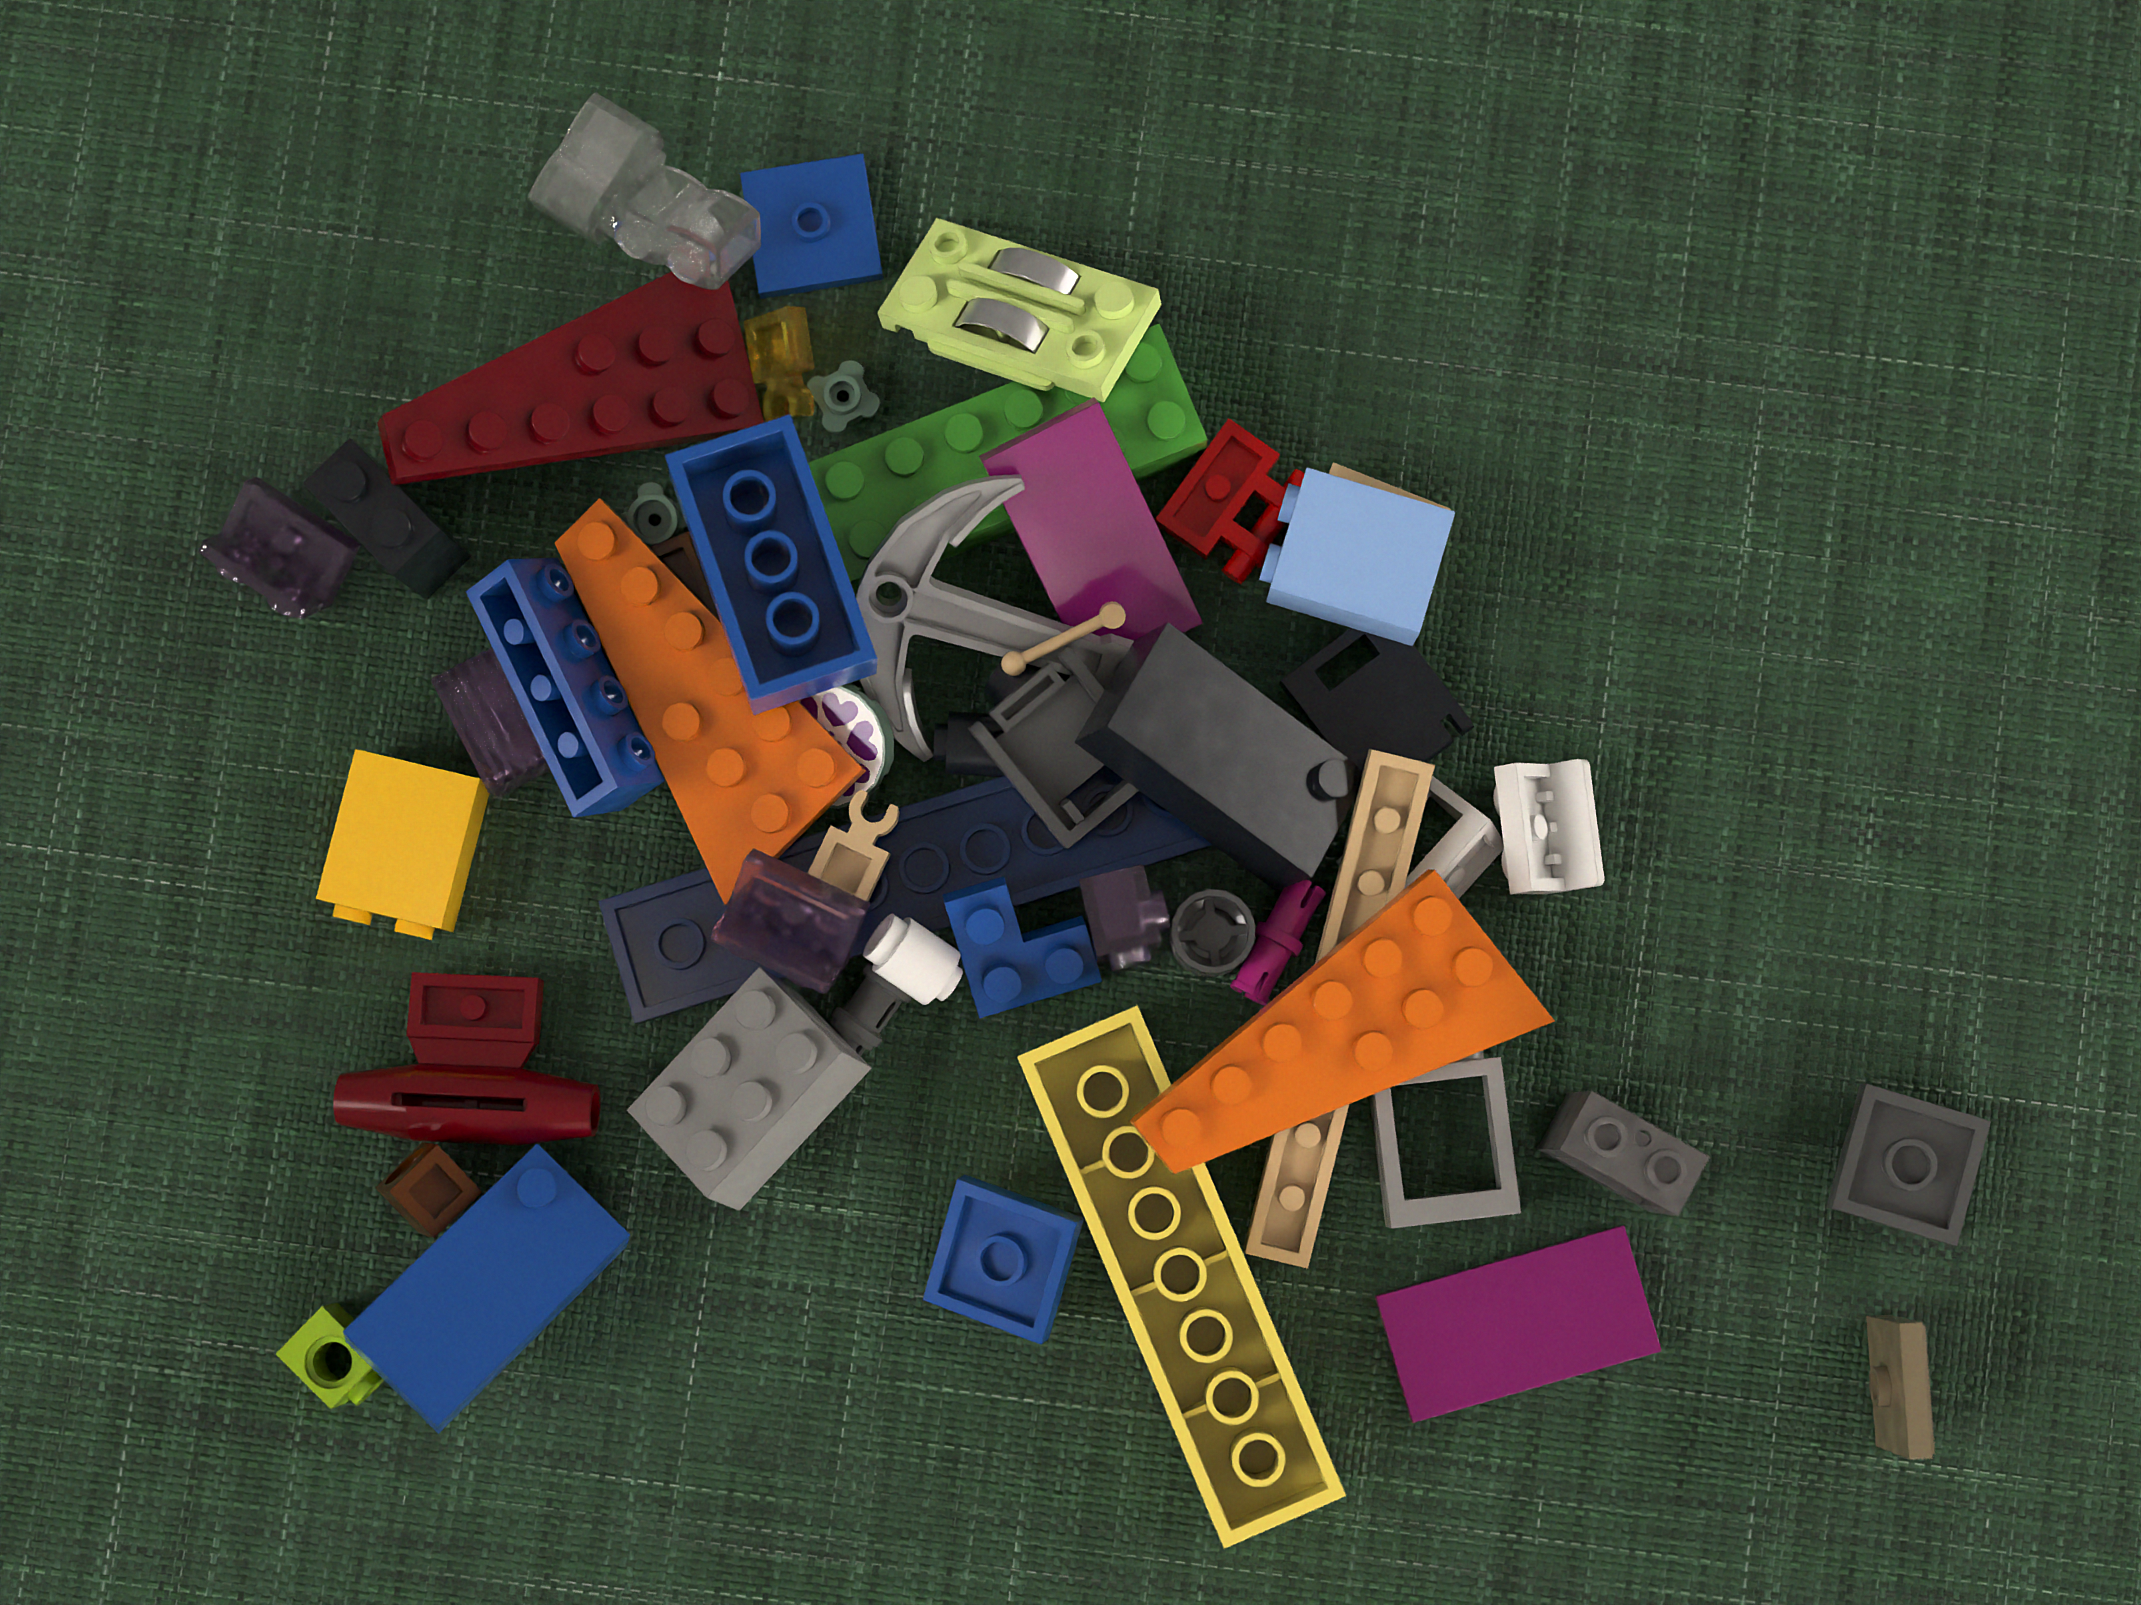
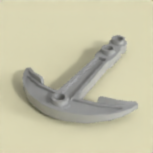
M1021 474L994 475L968 480L945 488L900 517L869 557L860 578L856 600L877 656V674L860 679L866 696L870 700L875 699L886 712L894 738L904 748L924 762L933 757L934 750L925 734L917 710L912 669L905 668L908 643L911 636L922 635L1003 657L1011 651L1022 653L1073 628L1055 620L936 580L931 576L948 542L957 547L987 514L1010 497L1025 489ZM893 582L900 587L901 593L896 598L887 599L878 593L877 588L882 583ZM1089 633L1028 664L1042 668L1047 663H1050L1056 672L1071 675V672L1063 666L1058 657L1060 652L1070 647L1101 686L1106 689L1134 641L1114 634L1098 636Z

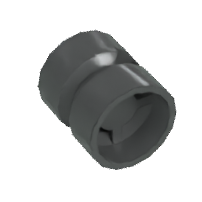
M1207 889L1192 894L1180 904L1170 924L1169 944L1174 958L1185 970L1199 977L1216 978L1232 972L1247 958L1255 941L1256 926L1250 909L1239 897L1225 890Z

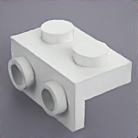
M1575 759L1553 764L1512 763L1494 767L1496 787L1493 799L1501 820L1504 844L1501 862L1503 872L1508 879L1510 894H1553L1603 885L1605 879L1589 762L1585 759Z

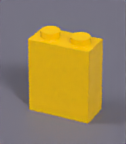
M355 749L316 899L335 904L332 916L348 921L370 925L373 914L397 919L395 932L432 940L435 928L454 933L492 785L480 778Z

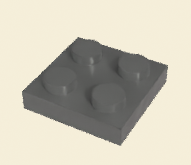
M1860 1084L1826 1208L1944 1244L1957 1246L1991 1121L1870 1084Z

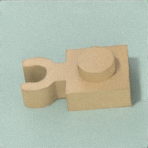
M859 790L853 796L849 805V817L852 825L848 833L830 825L803 885L863 913L890 857L889 852L874 845L878 837L890 833L895 828L899 819V808L890 804L885 817L881 821L875 823L868 822L864 819L862 812L863 807L868 801L869 794Z

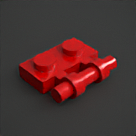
M1228 418L1156 517L1155 522L1158 527L1205 560L1220 540L1230 546L1235 552L1222 568V572L1234 582L1242 585L1255 566L1258 568L1263 567L1270 543L1275 540L1286 524L1277 519L1288 483L1301 487L1305 473L1294 469L1283 486L1268 477L1267 475L1279 460L1280 454ZM1254 495L1263 501L1267 508L1251 530L1247 531L1237 524L1235 519Z

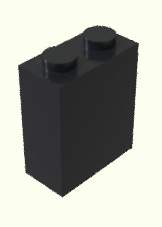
M351 438L303 482L317 499L392 576L426 600L472 557L402 484L392 485L389 471Z

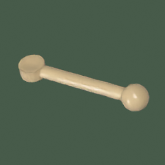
M1106 602L1102 605L1099 615L1022 653L1018 651L1006 653L1001 660L1002 670L1010 676L1020 675L1024 672L1026 664L1104 626L1109 629L1119 628L1125 621L1124 608L1117 602Z

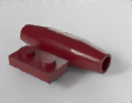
M412 972L406 1036L409 1038L418 1064L341 1073L335 1085L333 1109L335 1120L339 1125L411 1141L519 1146L595 1136L600 1120L601 1098L597 1084L523 1069L540 1040L544 980L536 977Z

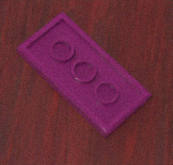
M1095 397L979 456L988 476L1020 474L1022 476L1025 489L1004 501L1002 505L1061 623L1075 627L1099 615L1102 605L1110 601L1117 602L1124 608L1126 617L1123 625L1116 629H1109L1104 626L1091 632L1092 634L1098 636L1114 634L1134 641L1167 622L1182 633L1203 623L1105 414Z
M1624 1225L1614 1226L1374 1295L1412 1423L1662 1351Z

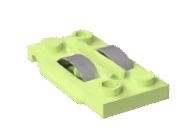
M936 218L877 313L882 328L898 333L901 327L912 330L915 339L926 342L930 352L1039 390L1047 391L1057 386L1089 398L1095 397L1096 400L1105 402L1159 310L1161 300L1157 288Z

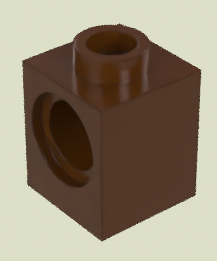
M422 1142L375 1187L419 1234L435 1238L482 1192L437 1144Z

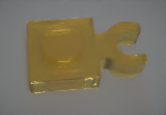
M786 306L743 321L754 383L767 384V390L762 403L766 422L789 415V412L791 416H812L814 414V398L810 389L803 384L802 373L815 369L805 307Z

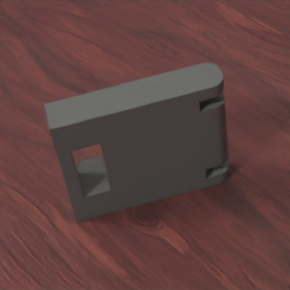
M1067 647L1058 654L1063 666L1071 672L1067 679L1063 680L1051 664L1047 663L988 712L1002 730L999 735L993 738L989 729L980 721L975 722L968 730L1061 845L1069 849L1139 790L1126 780H1122L1082 814L1071 800L1066 798L1104 766L1103 763L1074 742L1105 691L1077 654L1070 647Z

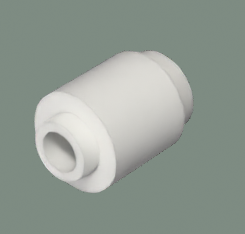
M894 914L888 915L876 928L863 952V956L873 963L872 970L922 1005L930 1003L934 998L944 1001L956 988L963 974V969L957 966L960 960V951L910 917L902 920Z

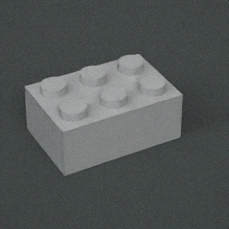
M759 967L635 1100L627 1111L706 1198L740 1211L870 1071L871 1067L789 983Z

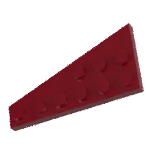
M718 248L383 414L377 425L391 484L398 485L713 440L762 424L764 420L721 249Z

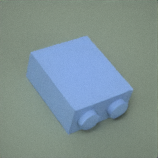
M1306 468L1301 487L1288 483L1277 519L1289 524L1282 547L1270 543L1259 578L1261 581L1271 583L1266 602L1413 646L1421 631L1455 511Z

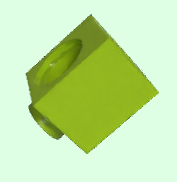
M338 1303L321 1306L276 1353L330 1409L344 1405L349 1400L358 1406L384 1381L345 1341L343 1331L354 1319ZM333 1342L343 1344L349 1350L352 1357L351 1369L344 1378L331 1373L326 1365V1352Z

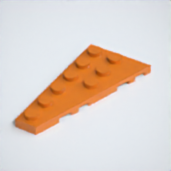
M599 498L555 542V545L588 616L599 635L619 682L626 691L628 701L642 731L654 749L658 765L724 905L730 906L866 770L798 700L753 715L720 619L605 501Z
M1428 869L1129 1121L1166 1167L1176 1174L1535 1030L1555 1020L1435 870Z

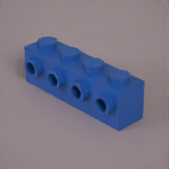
M558 558L508 559L466 591L573 818L622 811L665 781L655 760L654 749L643 736L629 707L626 691L620 682L616 680L602 651L599 635L593 626L589 624L574 593L572 579L562 568Z

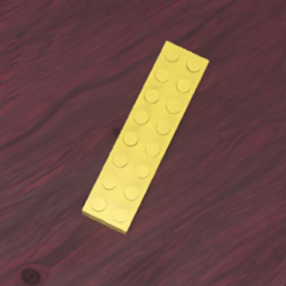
M1138 1005L1017 1056L1223 1548H1227L1345 1497L1344 1489L1205 1163L1176 1174L1172 1173L1129 1121L1171 1086Z

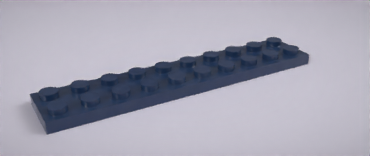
M1104 765L1066 798L1071 800L1082 814L1124 779ZM1001 776L899 808V819L895 828L890 833L878 837L874 845L889 852L890 857L863 913L803 885L828 830L797 839L730 906L724 905L707 868L612 896L598 902L634 1023L641 1024L732 996L759 967L784 980L861 956L876 928L890 914H894L902 920L910 917L932 933L951 928L942 894L1004 876L1013 908L1210 848L1214 845L1141 791H1138L1069 849H1066L1006 776ZM886 812L865 818V820L872 823L879 822L885 817ZM852 823L836 828L848 833Z

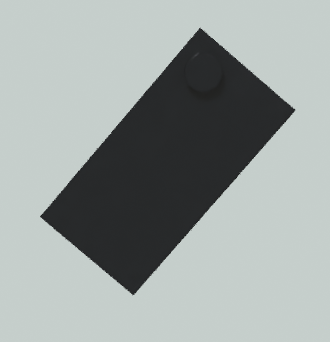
M1168 622L1134 640L1074 742L1275 891L1313 877L1358 794L1364 771Z

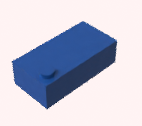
M791 414L665 455L673 488L753 715L877 674V656Z
M537 1143L343 1331L345 1341L439 1434L627 1247L630 1234Z

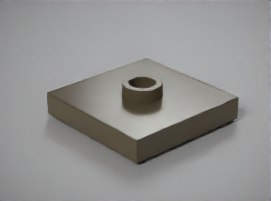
M1892 1315L1866 1316L1870 1362L1869 1388L1873 1403L1876 1447L1907 1459L1933 1458L1935 1447L1925 1325H1923V1322Z

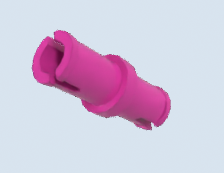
M1309 880L1283 888L1266 922L1260 921L1256 925L1255 937L1257 939L1235 980H1232L1230 984L1233 990L1238 993L1244 991L1246 992L1244 997L1261 1005H1267L1269 996L1290 957H1298L1303 948V944L1299 940L1319 902L1326 895L1322 888L1319 886H1314L1313 889L1310 888L1312 882Z

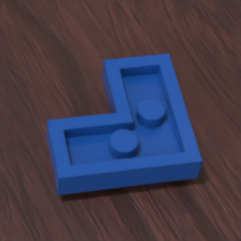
M1004 876L942 894L979 1018L1102 982L1083 916L1021 934Z

